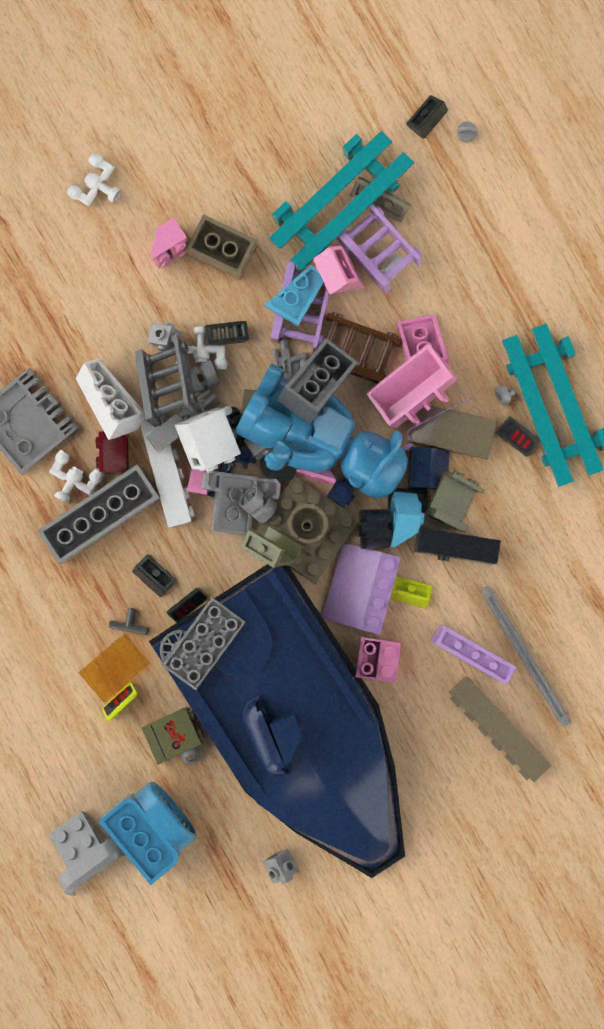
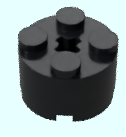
M388 509L359 510L361 525L357 526V536L361 537L360 548H389L392 540V530L389 529V523H392L390 511Z

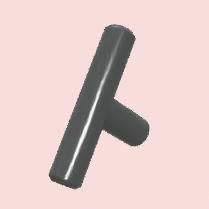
M128 608L126 623L112 620L109 622V628L143 635H147L149 630L148 627L133 625L136 613L134 608Z

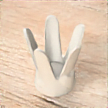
M393 253L387 262L379 266V268L383 267L380 272L389 271L403 259V254L399 256Z

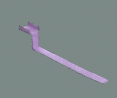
M410 443L402 448L406 451L414 446Z

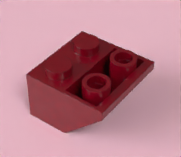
M99 431V437L95 439L96 449H99V456L96 457V468H99V472L105 475H120L128 471V435L125 434L108 440L105 432Z

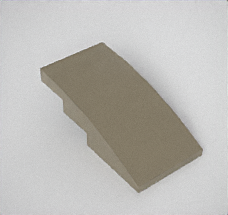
M430 406L431 409L429 411L423 407L416 413L421 421L420 423L428 421L419 426L416 423H412L411 428L413 429L410 430L409 436L413 443L450 451L451 453L489 459L497 421L436 406Z

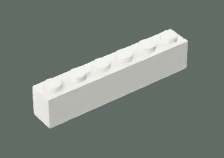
M167 413L162 414L161 423L163 424L168 420ZM144 418L140 426L168 528L192 523V518L195 517L193 507L189 506L187 499L190 498L187 487H183L182 480L185 479L183 470L177 466L176 461L179 460L177 449L173 450L172 444H170L158 453L146 437L160 426L154 427Z

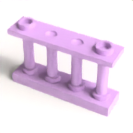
M372 204L369 206L371 214L350 231H343L337 237V240L379 288L387 294L392 290L390 285L391 278L412 261L420 267L422 265V254L416 247L412 248L384 217L383 210L379 206L375 207ZM377 220L383 228L362 245L359 244L357 246L354 242V237ZM389 233L395 242L374 259H369L365 255L367 254L366 251ZM400 247L408 254L386 273H381L378 269V265Z
M292 262L287 264L282 289L301 274L299 270H296V265ZM326 289L324 298L315 296L312 302L322 305L320 317L305 313L301 320L318 324L316 335L285 329L286 327L283 326L284 318L276 314L270 337L271 341L279 343L280 338L289 337L313 343V351L314 349L316 350L323 342L324 335H320L330 294L329 291Z
M441 624L430 641L505 685L508 684L517 668Z

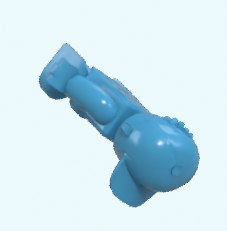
M271 363L258 390L255 391L235 432L261 447L274 448V452H270L265 457L266 466L269 469L280 470L287 462V466L309 472H323L327 469H332L340 458L342 473L353 487H359L360 492L373 498H383L390 495L401 482L407 469L408 458L404 449L400 446L403 438L402 433L395 431L390 439H386L371 431H363L357 433L353 438L350 437L355 428V422L349 410L335 395H333L312 423L308 424L277 401L289 380L284 378L285 371L282 368Z

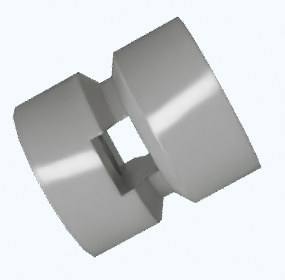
M211 360L201 363L199 368L196 366L190 368L195 394L205 390V386L211 388L220 384ZM202 373L205 381L199 382L197 374Z
M257 486L248 489L239 502L240 507L246 512L251 513L252 517L260 523L269 520L277 508V504L270 497L265 496V493Z

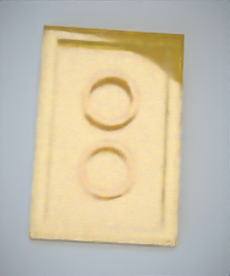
M124 633L78 673L99 698L106 702L150 663Z

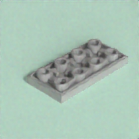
M211 597L162 666L197 690L243 627L245 621Z

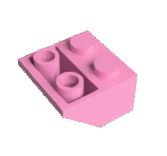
M174 218L156 230L151 256L157 268L161 266L164 268L175 257H182L187 253L188 239Z
M361 637L356 677L396 683L401 643L398 641Z

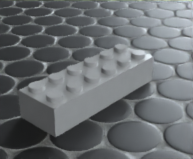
M135 465L37 532L57 562L65 564L160 501V495L139 465Z

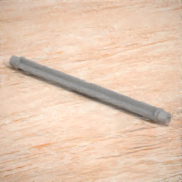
M489 586L481 589L484 600L488 603L557 717L556 719L561 722L563 727L571 723L567 717V712H565L496 598L495 593L490 590Z

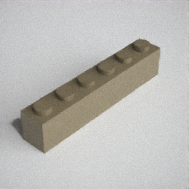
M465 676L449 691L452 695L451 701L457 707L461 705L466 710L464 714L471 722L475 719L479 724L477 728L485 737L488 734L493 739L491 743L498 751L503 749L506 752L505 758L512 765L517 764L521 768L518 772L526 780L530 778L535 782L551 767L550 763L469 677Z

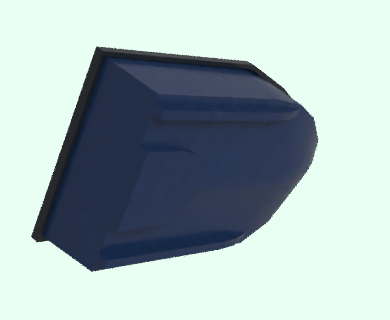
M267 564L214 598L243 619L245 624L197 690L190 687L170 671L168 672L245 793L296 834L373 878L405 857L395 764L379 704L363 679L356 677L357 670L291 568L287 565L273 568ZM205 605L149 640L162 663L164 662L160 656V644L163 638L172 631H187ZM174 634L169 637L172 644L177 642ZM164 644L163 651L171 652L172 646ZM257 696L260 697L270 722L274 718L295 711L296 716L301 715L304 729L291 762L288 764L292 772L289 775L274 776L264 770L246 731L242 717L243 710L246 704Z

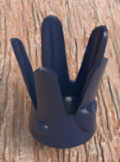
M240 450L241 454L237 455L236 463L240 462L244 469H248V464H255L256 459L253 457L251 450Z

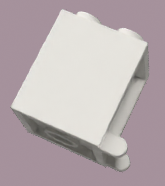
M230 406L213 408L174 425L192 469L209 472L217 469V464L222 462L224 464L230 463L235 460V456L241 454L226 417L232 413Z

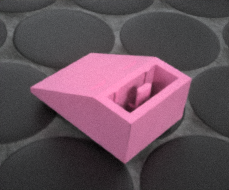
M341 245L329 247L313 259L316 269L320 273L330 295L366 287L349 252Z

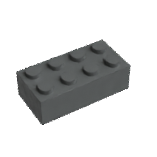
M325 339L284 387L277 401L308 424H311L349 377L358 362L328 339Z

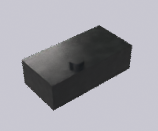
M421 527L416 535L414 552L438 556L437 560L449 562V559L452 558L495 565L498 562L501 540Z

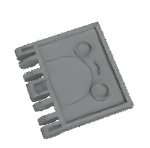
M31 368L25 370L0 391V450L21 475H24L80 429L76 422L70 424L73 420L71 416L64 418L59 424L55 423L54 419L61 416L65 409L61 406L52 414H48L60 404L52 393H48L37 401L48 391L46 386L41 387L32 395L29 390L38 385L41 380L35 377L36 374Z

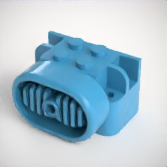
M149 782L136 794L127 795L112 809L108 810L98 821L150 885L175 866L181 851L196 839V831L189 819L166 791L155 782Z

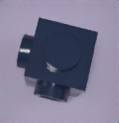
M338 479L327 497L343 508L345 504L349 506L354 499V489L346 479L342 481Z

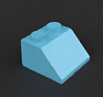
M393 492L389 510L392 522L389 523V529L392 530L391 547H396L417 534L420 525L424 523V513H421L422 504L418 501L417 494Z

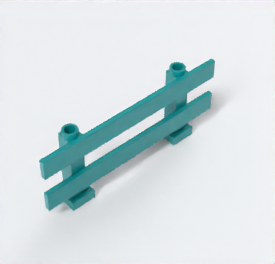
M382 131L365 147L362 146V138L355 134L342 147L343 155L348 160L351 157L353 158L294 214L292 206L287 201L272 213L274 222L279 226L283 223L269 237V240L279 250L294 236L305 245L290 259L301 271L316 256L325 251L386 190L394 193L400 186L397 180L414 164V161L404 152L387 168L376 160L392 143V140ZM364 169L370 173L375 179L319 233L314 235L306 227Z
M546 323L531 329L540 352L525 356L517 335L506 338L502 342L510 364L506 365L508 374L516 376L545 452V455L541 456L542 462L545 467L550 465L556 483L560 487L574 482L566 459L580 454L588 476L603 471L595 448L599 447L600 450H604V428L595 431V436H590L560 358L564 356L565 360L574 357L576 355L569 336L562 338L559 344L555 345ZM544 363L575 441L574 444L563 448L560 447L531 372V368Z

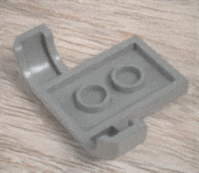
M213 470L205 472L203 474L202 489L215 492L211 531L246 535L252 527L253 517L251 513L246 512L240 507L239 502L248 489L257 486L265 493V496L271 499H279L281 487L277 479L259 478Z
M80 811L49 834L67 866V869L57 879L66 895L75 896V890L118 858L126 856L112 838L103 843L101 842L83 811Z

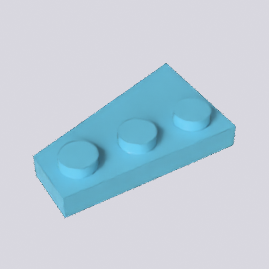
M310 265L289 285L278 292L275 297L264 304V307L298 327L324 283L316 267Z

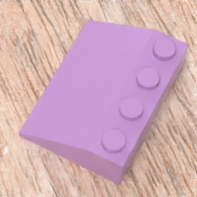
M343 543L322 618L380 635L401 557L371 549H361L359 546Z

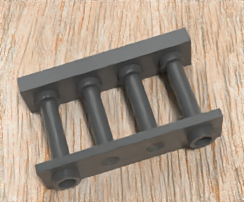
M177 335L173 336L175 347L154 355L147 354L143 349L135 351L145 420L154 427L162 425V414L186 406L193 413L197 412L196 404L198 400L193 390L187 356L189 348L187 343L182 341ZM176 355L177 364L153 372L152 366L155 362ZM179 372L181 381L156 389L155 382L158 379ZM182 389V399L159 407V397Z

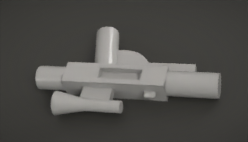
M288 339L280 340L282 357H279V349L271 351L275 365L283 367L285 371L284 378L290 381L298 372V362L306 357V354L303 352L290 357Z

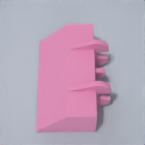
M428 343L366 392V394L390 427L397 428L408 419L418 425L421 421L416 413L423 407L429 411L431 407L428 403L436 397L445 403L449 401L444 391L458 381V378Z

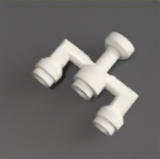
M94 152L91 154L88 162L93 167L101 168L104 171L100 176L96 173L87 174L84 183L91 189L88 195L83 193L80 187L73 184L69 187L67 195L73 200H79L85 205L90 206L100 190L108 195L110 202L114 203L120 196L121 189L118 187L110 188L104 182L107 181L115 167L106 162L103 156Z
M194 327L193 333L197 336V347L188 346L189 352L187 354L193 353L195 363L201 364L209 360V353H216L214 361L215 371H227L228 361L225 359V345H208L205 347V327Z
M60 450L55 456V462L49 473L63 481L67 480L62 491H57L54 496L69 503L70 496L68 495L74 485H76L77 489L92 495L97 484L101 483L104 479L105 474L94 469L90 473V480L86 485L81 482L83 478L82 470L73 466L67 473L61 471L63 465L68 463L71 455Z

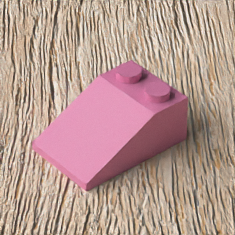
M435 314L397 322L405 361L429 343L449 366L448 355Z

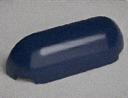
M257 696L251 699L243 710L242 717L246 731L264 770L274 776L289 775L292 773L289 765L284 763L270 726V720L260 697Z

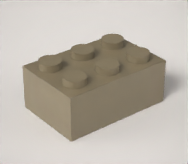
M203 214L186 251L188 256L241 280L257 248V240Z

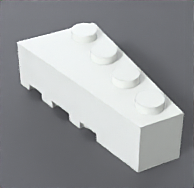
M99 358L84 362L76 380L108 440L137 431L145 418L144 411Z

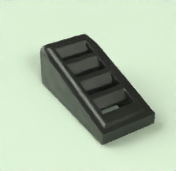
M247 321L205 326L208 345L245 343L249 340ZM221 329H224V334H225V338H224V339L222 338V331H221ZM230 329H232V333H233V337H232V338H231V336H230ZM213 330H216L217 332L216 340H214Z

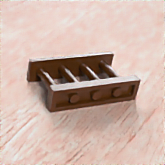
M327 313L326 321L331 322L325 339H328L330 342L333 341L338 325L349 329L342 348L345 353L349 354L356 332L368 335L359 361L351 375L376 384L387 377L384 369L393 345L399 347L402 339H399L397 334L391 332L385 334L344 319V316L339 313ZM376 338L386 342L377 369L373 371L367 369L365 364Z

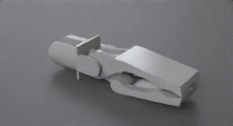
M210 388L197 397L196 413H193L185 406L181 409L183 411L181 414L176 413L146 437L158 453L179 437L174 426L175 424L184 421L183 419L186 416L188 419L221 404L218 400L207 410L204 408L216 398L214 394L203 403L199 402L200 399L211 392Z

